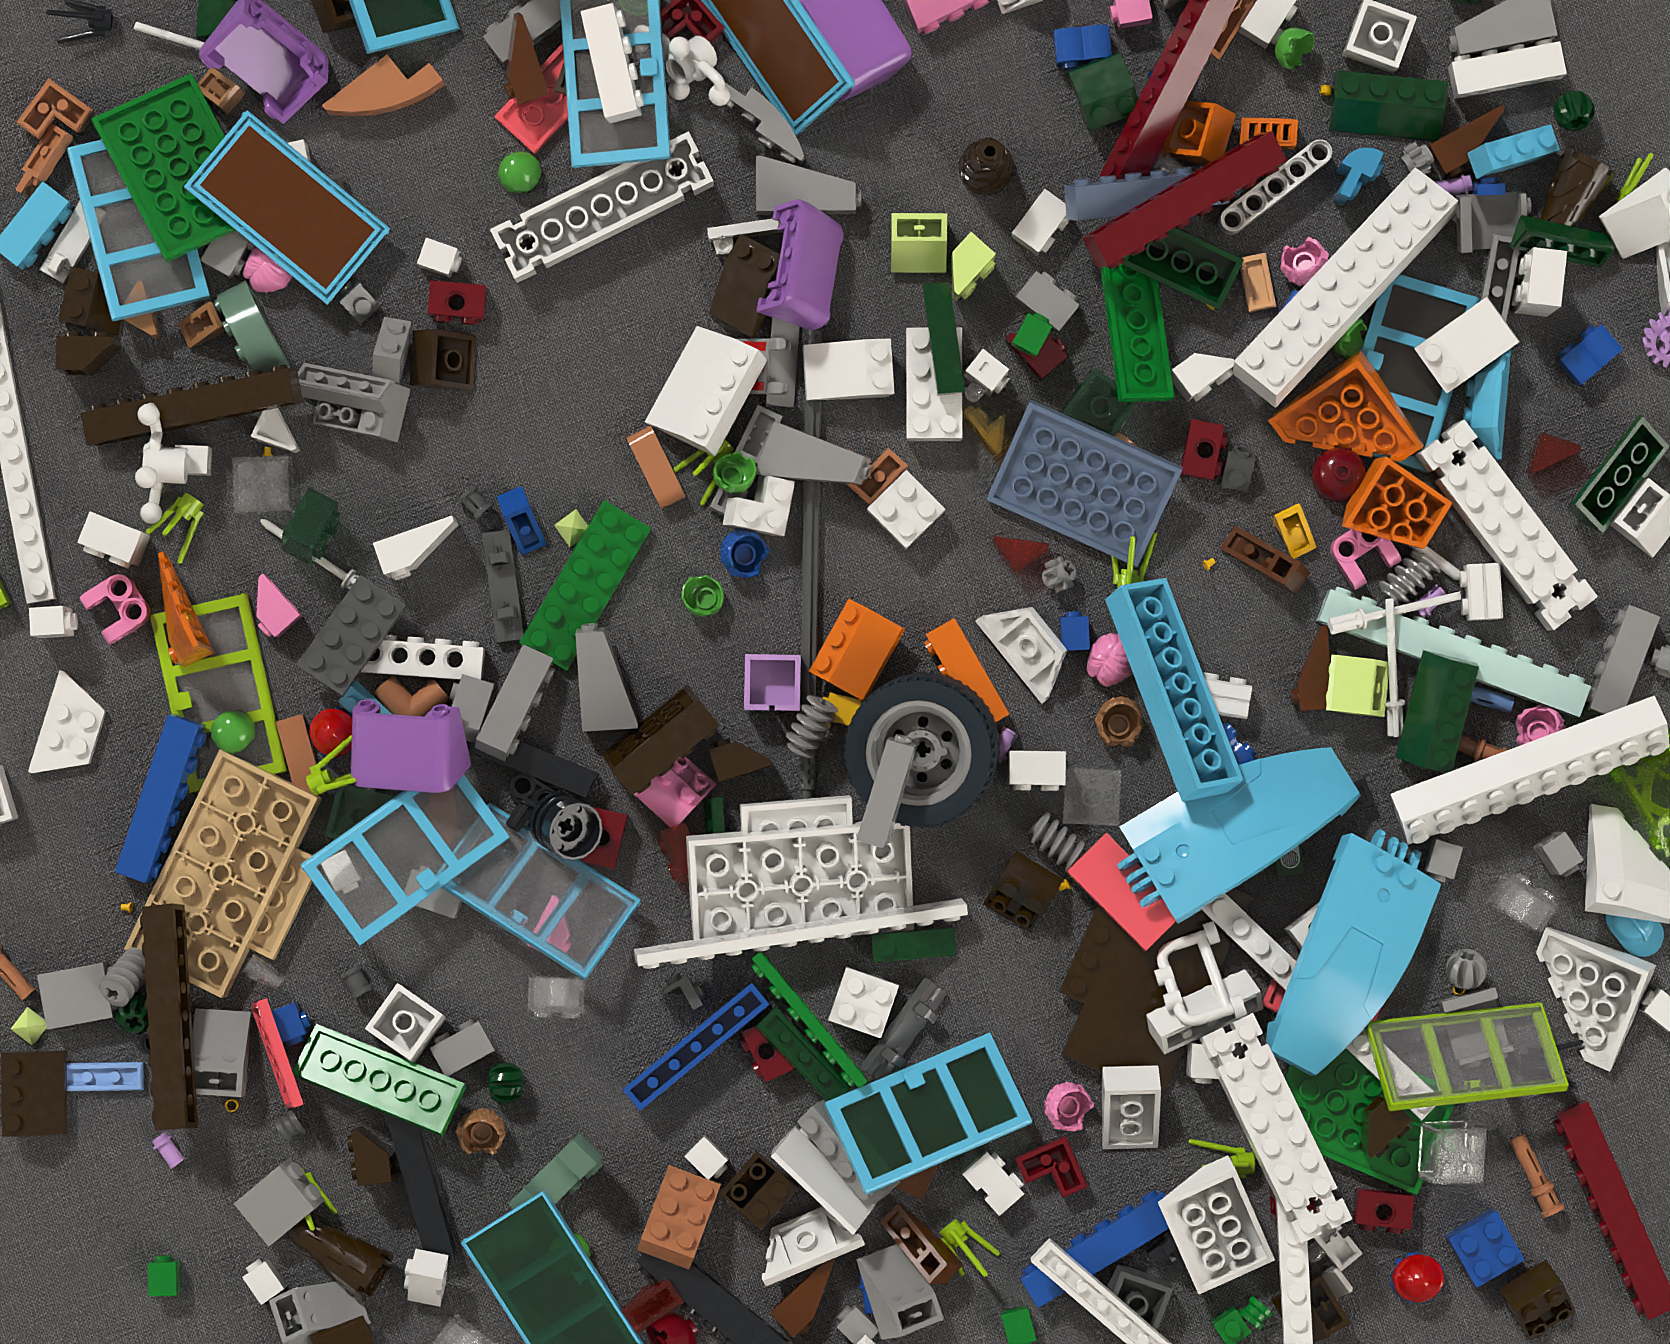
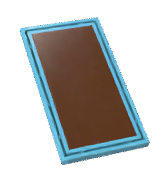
M701 0L725 27L723 34L768 100L785 118L795 136L800 134L856 84L799 0Z
M248 110L242 113V117L184 186L187 191L326 305L329 304L390 230L386 224Z

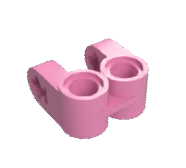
M1351 529L1332 542L1330 554L1349 585L1354 590H1357L1367 583L1363 573L1354 561L1358 557L1375 547L1389 568L1402 561L1391 540L1375 536L1373 542H1367L1363 539L1362 532ZM1341 542H1347L1351 545L1352 553L1349 557H1344L1339 553L1338 548Z
M115 574L79 597L86 610L99 605L108 598L115 605L121 619L101 632L108 645L119 641L146 624L151 615V608L140 594L135 582L130 577L122 574ZM120 581H124L127 585V591L124 595L117 596L114 591L115 585ZM138 604L141 607L142 613L138 619L133 620L129 615V610L133 605Z

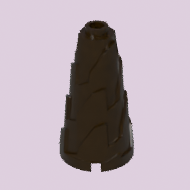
M983 138L971 143L964 150L959 160L958 170L963 184L970 191L987 196L1002 191L1008 185L1013 176L1014 162L1011 153L1000 141L993 138Z
M1566 147L1540 219L1576 227L1578 222L1592 207L1599 194L1612 180L1615 171L1609 170L1610 167L1581 152L1577 155L1574 153V149Z
M311 1216L315 1226L313 1231L309 1229L305 1217L288 1231L289 1238L295 1244L311 1255L341 1285L352 1293L351 1296L361 1302L366 1301L363 1293L371 1296L388 1272L389 1267L384 1265L385 1260L391 1263L393 1261V1254L384 1248L380 1249L359 1238H355L350 1234L325 1224Z

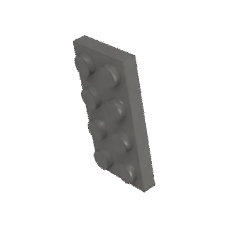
M360 575L296 666L341 697H344L407 608L406 605Z

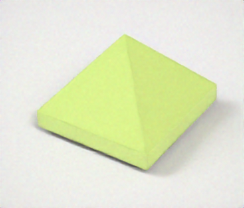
M574 510L554 526L571 548L578 543L588 525L579 512Z
M27 1007L11 1027V1030L33 1046L47 1027L45 1019Z

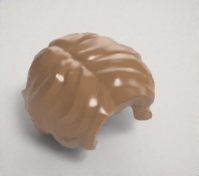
M1124 696L1112 697L1103 703L1094 718L1097 734H1099V738L1102 739L1104 745L1108 747L1121 744L1123 747L1134 745L1144 726L1143 712L1138 702H1134V700Z
M487 1108L473 1109L464 1114L455 1130L461 1149L466 1152V1155L481 1150L495 1155L506 1136L503 1119L494 1110Z

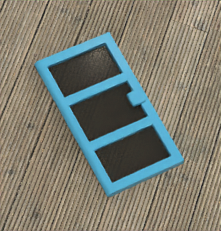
M1399 274L1375 301L1361 351L1379 374L1423 443L1424 448L1430 442L1439 440L1453 390L1446 394L1414 348L1479 303L1480 298ZM1417 452L1401 462L1394 461L1396 464L1419 470L1423 473H1429L1416 458L1415 454ZM1373 453V457L1376 458L1388 457L1390 459L1391 457L1390 455Z

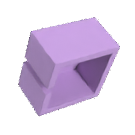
M745 654L744 710L770 711V706H775V711L800 712L801 655Z

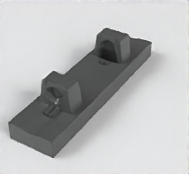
M510 530L482 533L497 643L520 640L524 634ZM496 563H507V564H503V565H495V566H493V565L496 564Z
M925 977L860 1068L877 1080L888 1076L894 1066L901 1069L906 1062L902 1055L927 1021L934 1024L939 1017L934 1011L947 993Z

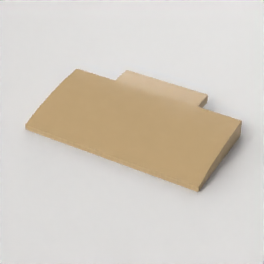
M221 749L210 768L145 906L171 903L185 905L189 982L220 998H225L228 996L250 949L272 960H275L312 884L311 879L302 870L300 864L313 855L300 849L299 846L322 797L315 796L312 792ZM140 916L127 941L125 950L133 947L142 949L144 937L143 929L140 925Z

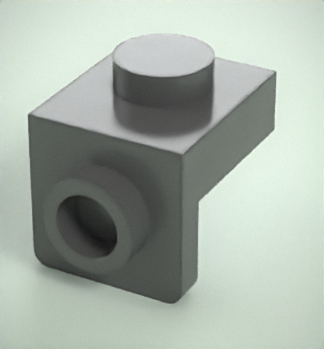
M354 277L348 279L334 296L360 325L380 307L379 303Z
M1245 446L1228 447L1220 487L1248 492L1255 465V451H1251Z
M679 973L665 981L667 987L663 988L665 994L680 986L693 1010L704 1004L701 1000L706 997L698 982L693 984L688 975L682 978Z

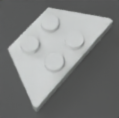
M1029 607L979 617L975 622L1041 704L1049 699L1067 649L1035 609Z
M59 671L30 763L29 773H39L91 763L107 711L91 698L65 671Z
M820 1207L771 1228L770 1246L766 1253L767 1266L765 1273H762V1280L765 1286H769L862 1247L865 1243L861 1235L858 1233L852 1235L824 1207Z

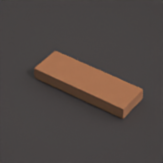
M301 714L276 721L292 783L311 792L306 776L311 774L309 767L316 765L317 762L304 715Z

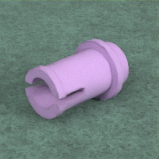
M1461 173L1460 177L1436 182V184L1452 196L1461 193L1468 194V191L1473 190L1469 174L1464 175Z
M1435 584L1421 599H1415L1413 602L1446 595V593ZM1436 606L1415 610L1414 612L1418 617H1429L1431 615L1430 612Z
M1004 726L999 733L1000 755L998 761L1000 764L1003 760L1007 759L1005 755L1018 737L1015 732Z
M164 1132L152 1141L154 1144L153 1149L157 1148L171 1169L183 1161L185 1157L182 1156L170 1138L172 1136H168Z

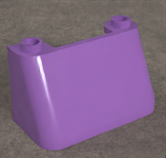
M237 0L200 48L199 57L207 67L220 69L225 65L263 96L266 114L272 119H278L283 124L328 82L329 61L326 54L262 0Z
M799 0L856 83L852 89H849L840 97L842 101L887 81L911 59L912 53L909 43L882 0Z
M796 199L774 207L772 220L781 222L782 224L778 225V231L784 232L776 281L768 283V289H771V292L766 299L759 298L756 312L812 331L821 328L830 319V304L844 232L838 222L812 204Z
M371 699L360 700L353 708L351 775L356 779V782L353 783L355 786L440 793L451 789L471 766L459 707L439 704L432 707L425 717L380 714V704Z

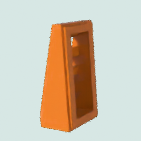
M1241 118L1239 145L1249 140V126L1255 125L1254 136L1260 133L1261 126H1266L1265 132L1272 131V126L1277 127L1276 140L1280 148L1290 150L1296 148L1297 119ZM1283 127L1288 128V140H1283Z

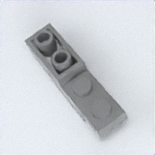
M725 83L731 94L725 106L729 109H732L734 106L742 111L741 116L753 125L756 121L760 123L756 128V135L759 136L757 140L769 149L774 146L782 152L780 156L793 165L797 162L802 165L804 154L799 141L780 112L752 87L744 96Z

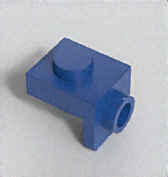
M1482 177L1481 182H1472V194L1477 196L1506 194L1505 183L1497 181V177Z

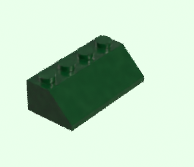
M1338 70L1333 80L1329 131L1437 141L1440 137L1445 113L1448 81Z
M1175 227L1167 231L1168 236L1155 243L1152 240L1145 244L1146 249L1134 256L1128 254L1122 258L1124 261L1123 265L1220 310L1244 261L1241 256L1182 228L1176 229Z
M1639 415L1575 497L1568 509L1581 523L1604 533L1670 446L1647 420Z
M1426 650L1422 651L1396 758L1443 773L1452 771L1479 669L1477 663Z

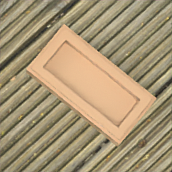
M1266 253L1242 257L1244 261L1240 267V274L1248 313L1276 308Z

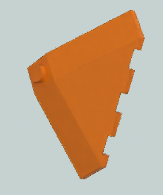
M1361 350L1340 363L1268 419L1269 423L1286 443L1295 444L1296 440L1313 442L1312 447L1327 450L1333 449L1334 446L1349 448L1362 456L1373 457V453L1390 455L1392 461L1398 462L1403 461L1424 446L1379 374Z
M162 551L158 553L168 640L171 645L168 652L175 664L179 662L181 666L187 667L215 652L168 554Z

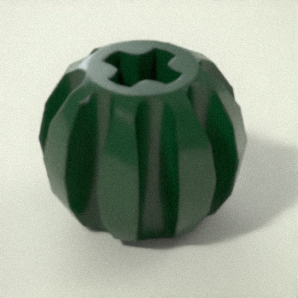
M1572 90L1560 95L1555 102L1553 109L1554 118L1559 127L1566 131L1577 132L1590 125L1595 115V105L1589 95L1582 91Z
M135 993L128 1004L116 1009L117 1022L121 1024V1028L125 1032H131L134 1035L147 1032L149 1025L148 1013L145 1008L147 996Z
M505 1062L492 1067L488 1073L490 1097L502 1104L513 1103L520 1099L523 1095L522 1070L513 1063Z

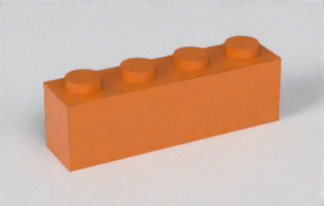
M955 618L926 634L928 640L924 644L931 656L937 654L942 664L937 667L941 674L947 677L951 676L955 680H960L962 684L968 685L970 689L977 692L979 698L982 697L983 702L990 708L989 711L993 714L995 722L1009 715Z

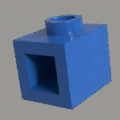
M298 1001L271 1011L282 1042L287 1041L288 1046L304 1041L303 1035L309 1033L307 1027L311 1026L307 1012L305 1010L301 1012Z

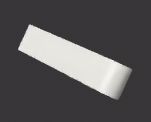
M1325 140L1313 141L1279 167V171L1266 177L1227 207L1218 220L1220 231L1226 235L1238 233L1319 171L1332 156L1331 145ZM1321 148L1325 152V159L1316 160L1313 158L1312 149ZM1300 165L1304 171L1303 176H1293L1290 172V166ZM1271 181L1280 183L1282 192L1279 194L1270 192L1268 183ZM1247 199H1257L1260 203V209L1257 211L1250 210L1246 205ZM1225 216H1236L1239 221L1238 226L1228 227L1224 220Z

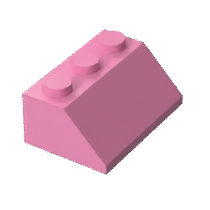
M903 0V6L917 34L923 31L925 34H929L940 27L939 23L947 19L953 22L965 15L963 11L971 7L977 10L989 3L988 0Z

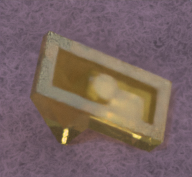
M970 405L962 411V415L997 457L1002 451L1006 412L988 426L986 421L989 419L980 407L974 409Z

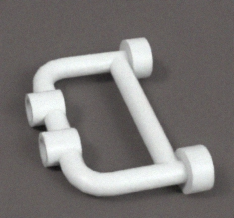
M1214 921L1202 924L1204 930L1163 944L1158 951L1157 964L1159 969L1154 970L1158 985H1165L1168 992L1163 995L1165 1005L1168 1011L1174 1009L1177 1018L1185 1025H1202L1232 1014L1235 1015L1236 1019L1247 1016L1241 995L1228 997L1210 945L1220 942ZM1198 944L1220 1007L1191 1015L1187 1013L1181 994L1168 962V956L1173 951Z

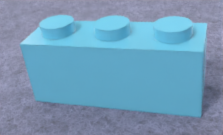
M1550 124L1485 143L1467 154L1476 179L1542 160L1556 153L1560 148Z
M42 182L1 233L0 253L20 269L29 268L38 258L37 252L42 245L47 246L55 236L53 231L60 223L64 224L72 215L71 209L74 205L46 183Z

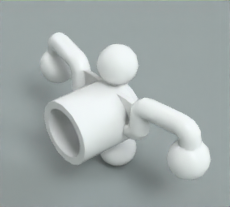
M640 25L635 29L634 33L649 32V27ZM662 33L666 70L673 79L668 88L670 96L676 100L685 99L690 92L689 83L694 80L703 81L707 76L714 83V86L709 91L710 101L717 106L725 105L729 101L731 94L725 86V81L721 74L713 68L717 63V56L710 42L701 36H694L690 40L679 36L673 38L670 42L669 38ZM650 44L631 46L634 52L640 54L646 52Z
M148 403L141 406L137 413L139 421L144 425L150 426L151 437L150 441L143 447V464L135 473V480L140 487L151 488L149 501L141 508L140 515L146 523L154 524L162 517L159 503L163 483L186 484L189 456L187 448L163 447L161 444L163 433L159 410L154 403Z

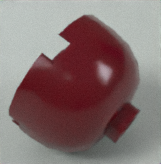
M1334 447L1333 449L1325 450L1316 458L1312 467L1311 481L1314 489L1322 498L1334 502H1345L1350 500L1359 488L1367 470L1364 461L1356 452L1348 448Z
M663 1313L646 1323L648 1326L645 1329L651 1344H697L695 1334L698 1331L690 1319L685 1320L682 1316L674 1313Z

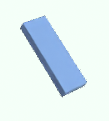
M144 1062L67 1063V1091L144 1090Z

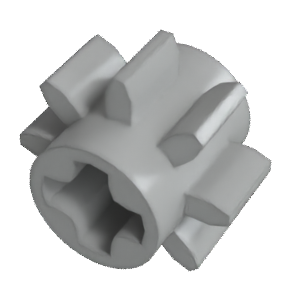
M1413 142L1404 148V156L1400 158V162L1407 174L1415 167L1425 175L1431 172L1430 164L1434 162V158L1425 144L1418 147L1416 142Z
M1060 556L1044 564L1047 569L1042 572V579L1049 589L1055 588L1056 593L1074 586L1071 580L1076 578V569L1070 561H1063V558Z

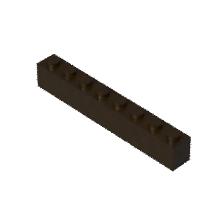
M277 365L271 367V372L261 374V370L249 371L244 373V378L235 379V376H226L219 378V383L209 385V381L192 384L193 389L183 390V387L167 389V394L158 396L157 392L141 395V400L132 401L131 398L119 399L115 401V405L106 407L105 403L89 406L90 411L80 412L86 445L97 447L151 435L150 426L142 424L137 415L139 408L148 403H154L159 410L162 433L303 403L298 371L288 368L287 365Z
M171 903L144 906L140 916V925L143 929L144 942L142 943V954L145 957L143 979L147 987L145 1008L149 1020L147 1027V1037L150 1041L148 1062L152 1070L150 1092L154 1103L152 1121L155 1125V1131L198 1128L185 905Z

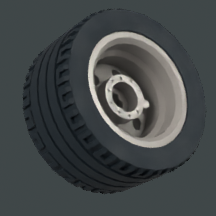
M933 672L903 675L887 682L869 695L856 710L855 715H853L851 723L847 728L848 732L846 733L844 744L845 768L848 769L847 775L850 777L851 786H854L856 789L855 793L861 797V801H865L866 804L868 803L887 739L889 737L895 738L894 732L900 729L903 731L904 736L912 738L911 743L920 746L922 741H924L931 751L929 750L926 755H923L922 750L916 747L895 824L899 823L901 826H910L911 828L940 826L960 817L973 807L992 782L1000 755L997 724L993 719V714L989 711L990 708L983 702L982 697L979 698L978 693L970 689L968 685L962 684V681L955 680L951 676L947 677L944 674H935ZM921 716L928 718V725L926 727H921L918 722ZM944 731L952 733V739L948 742L942 739ZM949 759L952 762L951 768L944 769L941 764L942 760ZM919 772L926 773L927 780L925 782H920L917 779Z

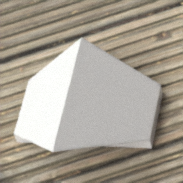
M276 408L262 411L251 437L261 443L293 453L299 452L300 449L280 410Z

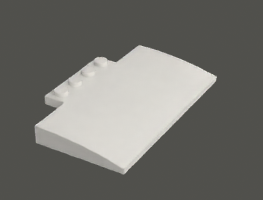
M850 795L740 804V832L686 836L693 940L913 906L910 826H901L899 823H896L890 842L884 848L857 841L862 821L853 822L852 798ZM914 923L906 924V928L900 930H891L890 927L880 928L877 933L914 930ZM861 931V932H854V933H852V936H854V935H866V934H863L862 931Z

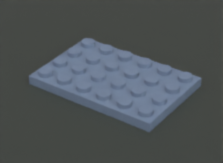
M1030 400L986 500L1127 563L1130 537L1135 536L1134 566L1138 567L1183 467Z

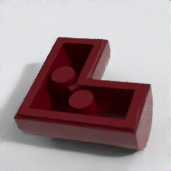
M673 0L660 11L662 33L669 40L687 27L694 36H701L712 44L725 31V27L701 0Z
M1066 1136L1015 1157L1026 1184L1052 1173L1062 1198L1088 1187Z

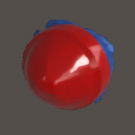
M341 707L323 710L311 722L309 731L310 742L321 752L322 756L326 757L352 735V713L342 711ZM352 742L335 757L351 754Z
M1409 1252L1406 1258H1397L1395 1260L1390 1285L1396 1294L1408 1303L1429 1301L1442 1288L1444 1268L1433 1257L1418 1252Z

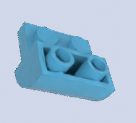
M1360 148L1348 154L1335 171L1345 176L1333 201L1343 206L1347 200L1352 201L1356 197L1361 185L1365 186L1370 180L1374 182L1385 162L1381 161L1384 153L1374 148Z

